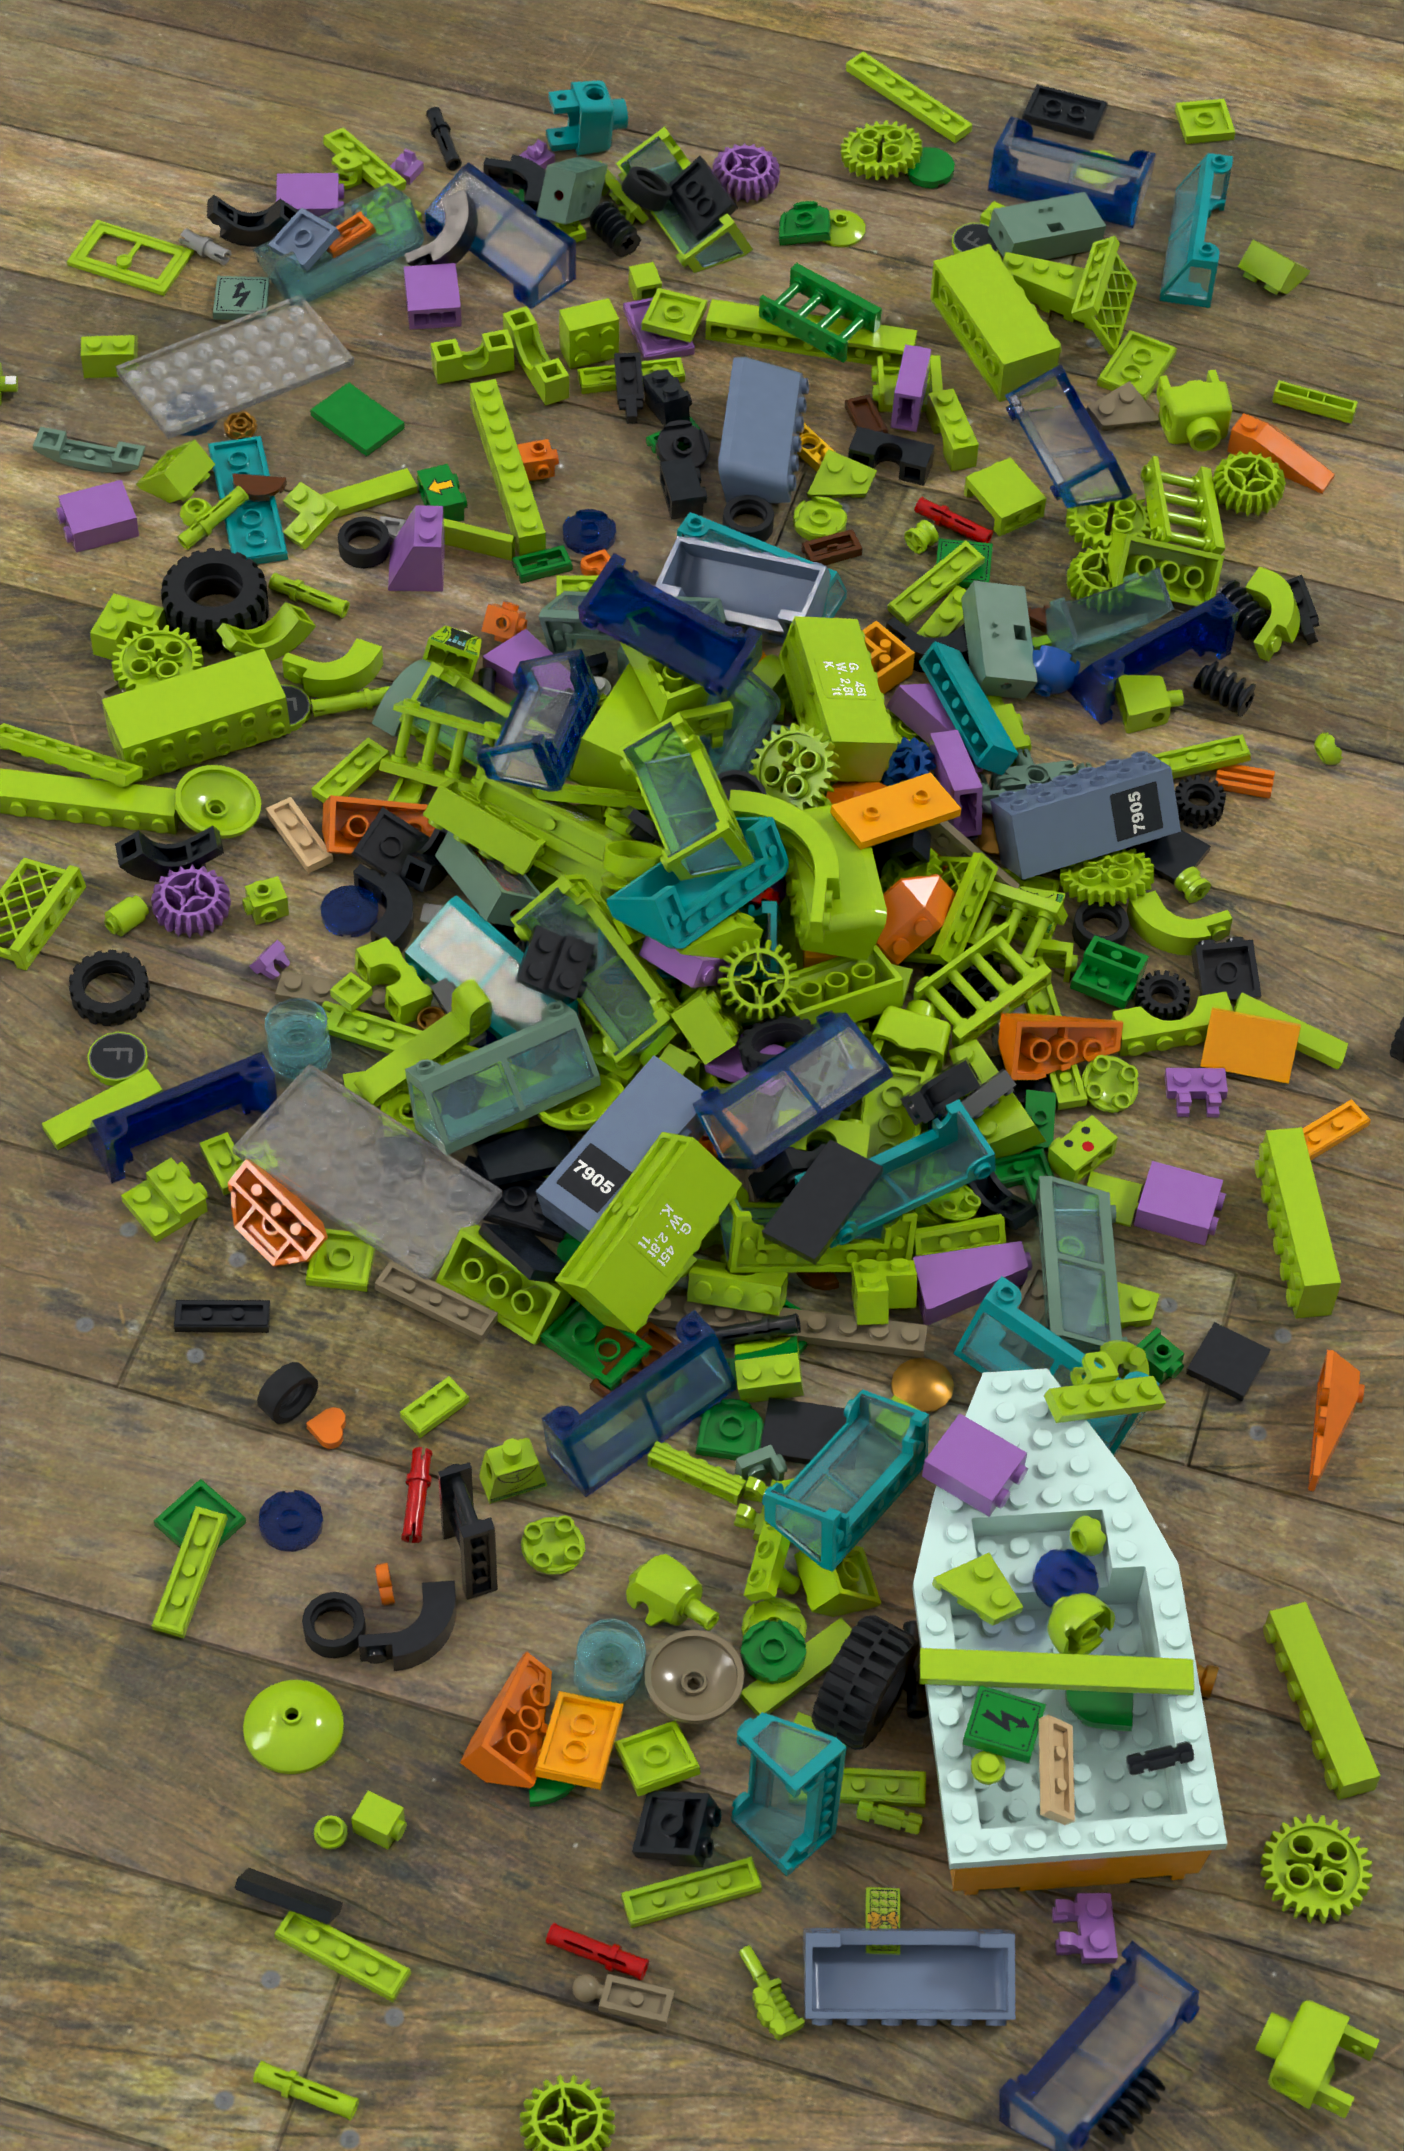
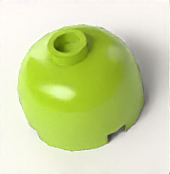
M1079 1593L1068 1597H1061L1054 1603L1047 1630L1052 1644L1060 1654L1088 1655L1104 1641L1100 1635L1104 1632L1105 1628L1109 1631L1112 1630L1116 1617L1108 1605L1098 1597L1087 1593Z

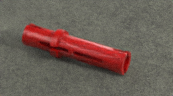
M920 497L916 503L915 513L933 520L934 524L939 527L943 525L981 543H989L993 536L992 530L950 511V508L946 505L941 507L924 497Z
M416 1447L412 1450L411 1471L406 1477V1484L409 1487L401 1539L409 1542V1537L413 1531L412 1543L422 1541L427 1488L431 1486L432 1481L429 1471L433 1453L430 1449L425 1448V1453L421 1460L422 1447Z
M556 1923L551 1925L546 1937V1944L556 1946L577 1956L605 1966V1970L613 1972L615 1969L638 1978L640 1981L645 1977L649 1966V1959L626 1952L618 1944L608 1945L559 1926Z

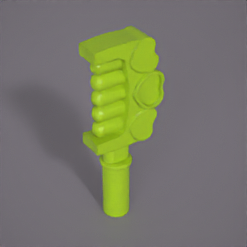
M748 1945L742 1948L739 1954L751 1973L753 1981L758 1985L753 1990L752 1999L754 2007L758 2009L756 2015L761 2025L769 2027V2033L773 2034L776 2040H781L803 2028L805 2021L803 2017L799 2019L794 2014V2009L790 2007V2002L786 2000V1995L782 1993V1981L780 1978L770 1980L767 1975L768 1972L764 1970L752 1947Z

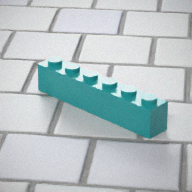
M934 641L919 661L923 671L956 730L959 731L976 766L1003 775L1019 755L960 650Z

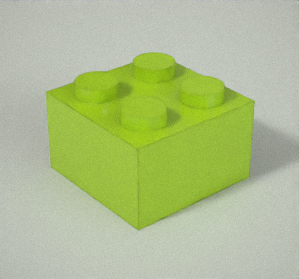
M609 298L559 310V348L569 369L614 358V353H619V317Z

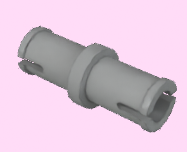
M187 228L182 231L180 236L185 239L179 238V243L197 251L199 256H207L221 265H226L230 260L225 255L231 256V251L217 245L211 238L207 236L202 237Z

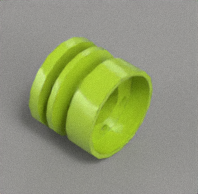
M620 840L607 843L604 846L603 868L608 872L604 873L601 877L603 886L600 889V896L606 901L607 898L661 862L660 857L663 856V848L653 843L636 840Z

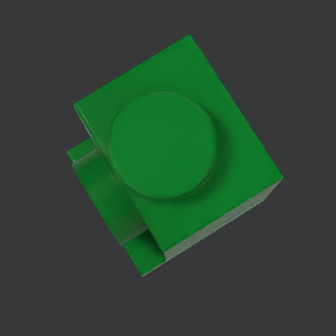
M1156 1327L1137 1345L1146 1353L1149 1364V1376H1154L1160 1385L1169 1377L1174 1379L1184 1367L1182 1363L1184 1352L1161 1335L1159 1328Z

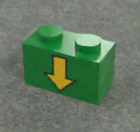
M444 464L418 470V491L424 506H443V517L445 519L457 522L465 520L464 509L468 508L467 498L464 492L460 493L458 476L456 473L452 474L449 465Z

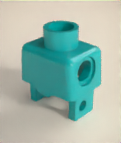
M603 81L571 82L570 89L548 92V99L553 113H567L568 127L546 129V138L551 152L575 149L577 156L607 151L611 147L612 131L628 127V110L624 98L611 99L607 86Z

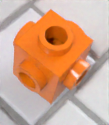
M549 439L517 444L529 481L555 477V465H559L557 450L551 448Z
M503 601L502 605L488 604L481 631L495 635L494 640L504 643L527 628L526 612L518 610L519 605Z

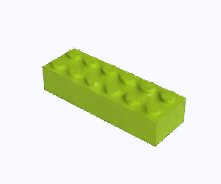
M1298 1127L1266 1130L1264 1141L1259 1144L1260 1157L1259 1160H1255V1173L1257 1178H1261L1263 1184L1261 1186V1198L1263 1203H1267L1269 1209L1267 1212L1269 1229H1274L1275 1233L1273 1246L1275 1254L1280 1255L1281 1280L1286 1281L1288 1287L1286 1290L1288 1307H1293L1295 1319L1332 1315L1341 1279L1303 1129Z

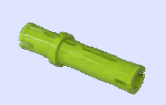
M237 486L206 514L196 517L193 520L194 523L177 536L182 547L189 550L204 536L208 537L212 534V530L220 522L249 500L247 493L240 486Z
M276 572L272 574L269 580V589L288 595L293 601L301 600L342 618L348 613L349 601L304 585L305 583L302 580L297 579L294 581Z
M390 686L376 689L365 687L363 691L315 700L311 699L314 718L360 708L373 709V706L380 705Z
M263 2060L257 2066L253 2077L254 2083H259L279 2091L284 2098L289 2099L292 2096L318 2108L345 2117L350 2121L353 2119L359 2105V2098L357 2097L354 2098L325 2085L299 2076V2072L291 2069L288 2072L265 2063Z

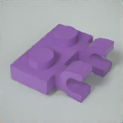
M1225 1068L1165 1069L1167 1099H1176L1177 1117H1189V1106L1192 1104L1191 1099H1205L1207 1117H1219V1106L1222 1104L1221 1099H1226L1228 1093Z
M1077 1893L1075 1903L1068 1899H1056L1055 1907L1052 1908L1053 1923L1077 1921L1078 1935L1073 1932H1059V1939L1055 1941L1056 1955L1081 1954V1964L1116 1963L1118 1955L1111 1893Z

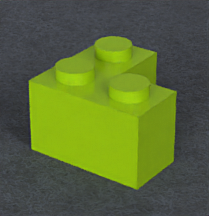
M113 593L90 632L93 655L113 660L112 654L117 652L116 645H124V637L132 639V631L142 634L143 627H146L148 631H153L154 625H157L159 630H163L167 625L164 608Z
M896 1258L891 1261L864 1259L860 1262H852L851 1295L857 1325L888 1324L889 1309L916 1308L917 1272L914 1260Z

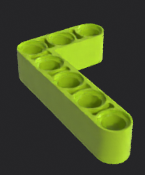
M473 978L464 981L452 993L451 1012L367 1069L355 1080L354 1084L373 1108L383 1104L408 1086L405 1073L406 1068L425 1059L440 1064L484 1033L491 1025L492 1001Z

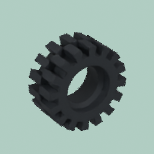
M1195 775L1194 780H1192L1191 776H1188L1185 781L1181 780L1179 782V785L1175 788L1179 821L1184 819L1183 825L1188 827L1189 823H1192L1193 829H1198V825H1202V829H1206L1208 823L1212 827L1216 825V820L1220 821L1223 815L1226 793H1223L1224 788L1222 785L1217 787L1218 781L1214 779L1211 783L1209 782L1210 777L1205 776V779L1201 780L1200 775ZM1201 798L1207 801L1209 805L1197 806L1192 804L1189 799Z
M1160 970L1154 971V976L1151 973L1146 974L1145 979L1142 978L1139 982L1135 1007L1141 1006L1147 1013L1161 1020L1174 1021L1182 1019L1187 1013L1190 1000V988L1186 986V980L1183 978L1178 981L1179 975L1174 973L1173 977L1169 976L1170 971L1167 970L1164 971V975H1160ZM1163 993L1172 997L1174 1001L1171 1003H1159L1151 996Z

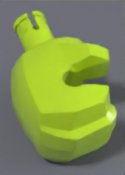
M668 1554L658 1555L649 1559L629 1576V1584L626 1589L627 1602L634 1610L643 1602L648 1606L649 1613L645 1623L651 1628L661 1622L678 1626L690 1618L705 1630L710 1631L719 1620L720 1614L700 1601L703 1592L702 1584L683 1564Z

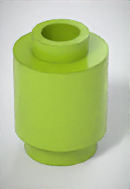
M134 895L132 898L126 897L105 912L104 924L110 933L123 936L145 921V916L149 914L148 907L137 895Z

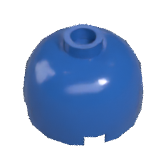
M1041 645L1040 650H1034L1033 646V664L1036 668L1038 681L1033 687L1034 691L1044 697L1066 692L1078 677L1081 668L1080 662L1077 660L1075 664L1070 660L1072 655L1059 648Z

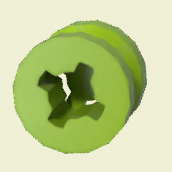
M921 520L917 523L916 528H910L904 534L908 547L917 554H922L926 551L928 545L932 546L939 540L936 528L927 520Z
M1194 866L1180 873L1174 882L1175 888L1185 893V899L1189 903H1196L1201 900L1211 888V883L1206 878H1202L1200 871Z

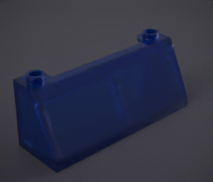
M613 553L578 607L581 623L591 630L598 629L703 686L710 695L714 697L721 696L728 700L761 659L762 633L752 627H749L747 632L743 633L742 628L738 625L734 630L640 579L638 571L633 570L631 573L624 567L626 559Z
M1221 593L1091 663L1074 677V684L1067 691L1100 725H1103L1112 720L1113 712L1110 706L1114 705L1115 696L1112 692L1115 691L1117 678L1122 675H1144L1190 649H1193L1200 657L1204 656L1205 652H1214L1219 660L1230 655L1240 610Z
M263 1052L257 1053L92 1120L87 1130L88 1140L111 1184L126 1178L124 1166L127 1162L134 1161L130 1148L240 1104L245 1115L250 1114L251 1111H258L263 1114L265 1121L278 1116L279 1108L275 1074Z

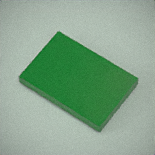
M350 382L310 409L311 416L366 457L405 429V424L401 419Z
M577 1300L540 1335V1342L592 1380L595 1378L600 1380V1384L611 1392L621 1383V1379L632 1368H636L641 1363V1359L644 1356L646 1358L649 1355V1351L652 1349L651 1345L634 1333L617 1329L631 1341L633 1340L636 1345L607 1375H604L601 1371L605 1366L598 1358L604 1362H612L620 1355V1345L614 1339L605 1338L600 1340L595 1347L596 1337L606 1325H603ZM606 1343L616 1346L617 1352L613 1356L605 1357L599 1353L600 1346Z

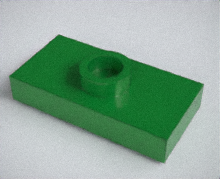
M1026 1090L1024 1109L1046 1140V1142L1026 1150L1043 1148L1044 1151L1049 1152L1048 1147L1054 1141L1056 1093Z

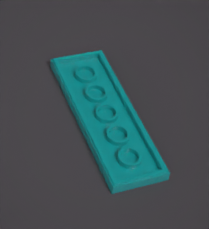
M261 436L208 444L210 458L215 463L213 473L219 500H222L234 490L233 474L270 476ZM275 495L271 496L268 501L255 502L248 500L224 520L231 553L239 552L246 556V560L250 558L256 564L288 560V552Z

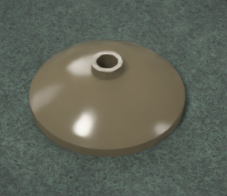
M702 1630L681 1631L663 1639L650 1653L644 1672L645 1688L652 1703L666 1716L684 1723H706L725 1715L737 1703L744 1685L743 1664L736 1650L720 1636ZM690 1684H697L699 1688L692 1690L688 1686Z

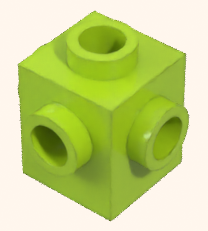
M278 876L263 881H255L245 886L246 898L242 899V904L246 915H252L256 925L273 922L276 919L289 916L288 898Z

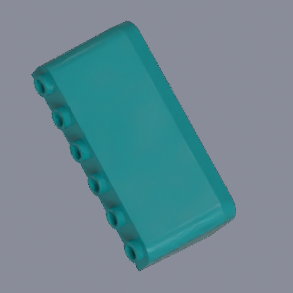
M736 817L755 860L754 863L736 870L680 881L673 871L668 873L662 862H659L606 899L612 916L621 923L668 948H685L786 875L789 860L774 818ZM712 825L681 847V850L716 831V825ZM722 837L685 858L692 874L742 864Z

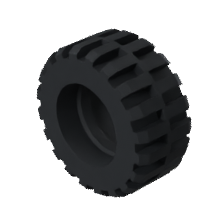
M207 548L205 552H200L199 550L192 552L190 557L184 556L177 561L178 565L173 564L163 578L161 599L169 631L173 632L178 627L180 628V635L188 632L190 639L195 638L197 646H201V650H207L208 653L216 654V651L222 650L224 653L231 652L222 644L223 639L217 632L222 623L243 630H250L262 626L269 618L265 575L250 558L246 560V556L239 552L234 554L231 553L230 549L222 548V551H215V548ZM220 594L235 598L232 602L218 607H206L196 604L201 598L210 595Z
M864 1616L843 1642L820 1687L811 1716L815 1728L825 1734L838 1738L843 1744L854 1750L867 1748L884 1727L886 1720L890 1717L895 1704L902 1694L904 1686H906L918 1654L919 1644L915 1636L878 1616Z

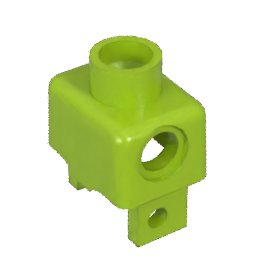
M1208 370L1206 382L1193 380L1175 387L1170 386L1167 375L1159 376L1156 393L1160 405L1158 417L1168 442L1174 445L1190 443L1193 450L1200 452L1216 447L1220 440L1227 436L1232 415V403L1226 382L1219 381L1216 370Z
M912 1000L908 1003L906 1009L887 1006L871 1036L870 1055L867 1063L885 1065V1061L889 1057L903 1055L915 1063L918 1071L927 1072V1079H929L944 1068L949 1049L951 1025L947 1021L940 1020V1011L932 1003L924 1000Z
M1307 2000L1302 2002L1293 2021L1271 2012L1255 2051L1275 2060L1268 2078V2083L1272 2089L1309 2110L1312 2103L1345 2119L1355 2097L1329 2085L1335 2071V2051L1339 2046L1371 2061L1380 2040L1348 2025L1349 2016Z

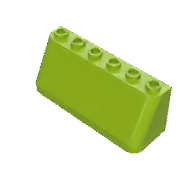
M833 804L802 809V811L810 815L821 825L835 847L840 871V899H833V908H827V912H831L830 931L825 930L824 943L811 942L810 918L815 879L803 858L783 844L789 860L788 871L785 875L786 894L790 898L791 916H794L796 925L795 935L799 939L800 948L805 951L867 961L885 927L887 919V908L872 847L870 846L862 850L858 848L830 813L831 805Z

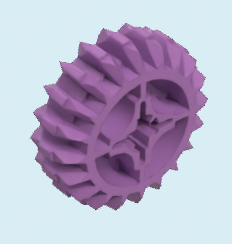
M745 143L743 146L734 144L732 149L725 147L724 152H719L713 162L712 171L731 198H736L737 202L740 199L746 200L747 203L750 199L758 202L759 197L766 199L767 195L772 194L779 183L780 168L777 158L772 156V151H765L764 147L756 148L755 143L752 146H746Z
M193 864L190 869L184 870L180 865L179 872L175 873L169 870L168 877L161 876L159 884L154 885V893L151 897L153 914L157 918L159 925L165 926L168 933L175 930L178 937L182 933H187L189 938H191L193 933H198L202 937L204 930L213 933L214 925L222 926L223 918H228L231 905L229 888L222 876L217 877L215 870L207 872L205 866L196 870Z

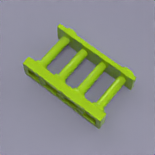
M1153 455L1148 464L1143 466L1140 475L1146 497L1151 539L1194 547L1201 551L1221 555L1226 548L1211 468L1201 466L1192 478L1160 471L1158 456ZM1163 483L1188 488L1192 497L1164 491ZM1166 503L1192 508L1195 517L1167 511ZM1170 523L1196 528L1199 537L1172 532Z
M404 698V701L394 704L393 710L404 714L395 753L381 759L379 770L439 787L440 784L452 777L460 783L457 787L458 789L474 792L481 775L488 774L495 739L501 741L507 738L509 731L501 729V725L498 723L486 721L482 724L420 706L421 702L414 699ZM414 717L430 721L422 760L418 761V763L408 761V756H406ZM441 724L457 728L449 767L445 771L434 768L435 764H433ZM468 732L484 736L476 775L472 776V779L461 776L462 772L459 771Z
M965 871L959 873L960 878L964 876ZM993 881L985 899L986 904L965 948L973 946L982 939L997 907L1003 905L1012 910L1007 921L1010 926L1009 936L1006 941L1009 944L1023 916L1030 914L1038 918L1022 954H1019L1031 968H1038L1039 966L1033 957L1048 926L1052 925L1053 922L1064 925L1068 917L1063 904ZM997 948L987 954H992L995 962L1010 966L1014 971L1018 972Z
M1006 921L998 927L993 926L988 929L981 940L932 976L921 978L914 987L913 1000H925L928 998L954 1026L951 1042L954 1047L977 1039L1000 1022L1001 1013H1012L1051 983L1052 970L1045 963L1038 968H1031L1006 941L1009 936L1010 926ZM997 948L1022 975L1021 980L1015 985H1008L983 957ZM973 964L998 990L999 996L992 1002H985L962 977L961 973ZM951 981L977 1009L976 1013L969 1019L962 1018L938 992L948 982Z

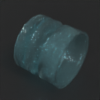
M304 998L288 999L270 1009L265 1018V1034L268 1042L269 1060L274 1070L282 1076L302 1079L317 1075L325 1069L331 1060L332 1048L328 1018L324 1009L316 1002Z
M614 1618L599 1620L584 1630L577 1644L573 1667L574 1682L583 1696L622 1703L633 1696L639 1688L646 1658L645 1641L639 1631L628 1622ZM605 1666H610L611 1671H606Z

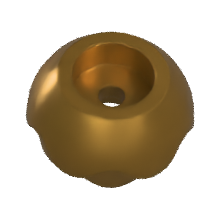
M245 411L231 413L224 421L225 433L232 440L253 437L257 431L256 419Z

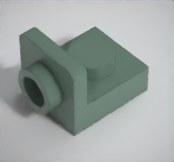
M772 1445L736 1458L735 1474L740 1475L746 1481L749 1476L761 1479L768 1472L774 1480L783 1481L784 1474L787 1472L783 1456L781 1454L776 1455Z

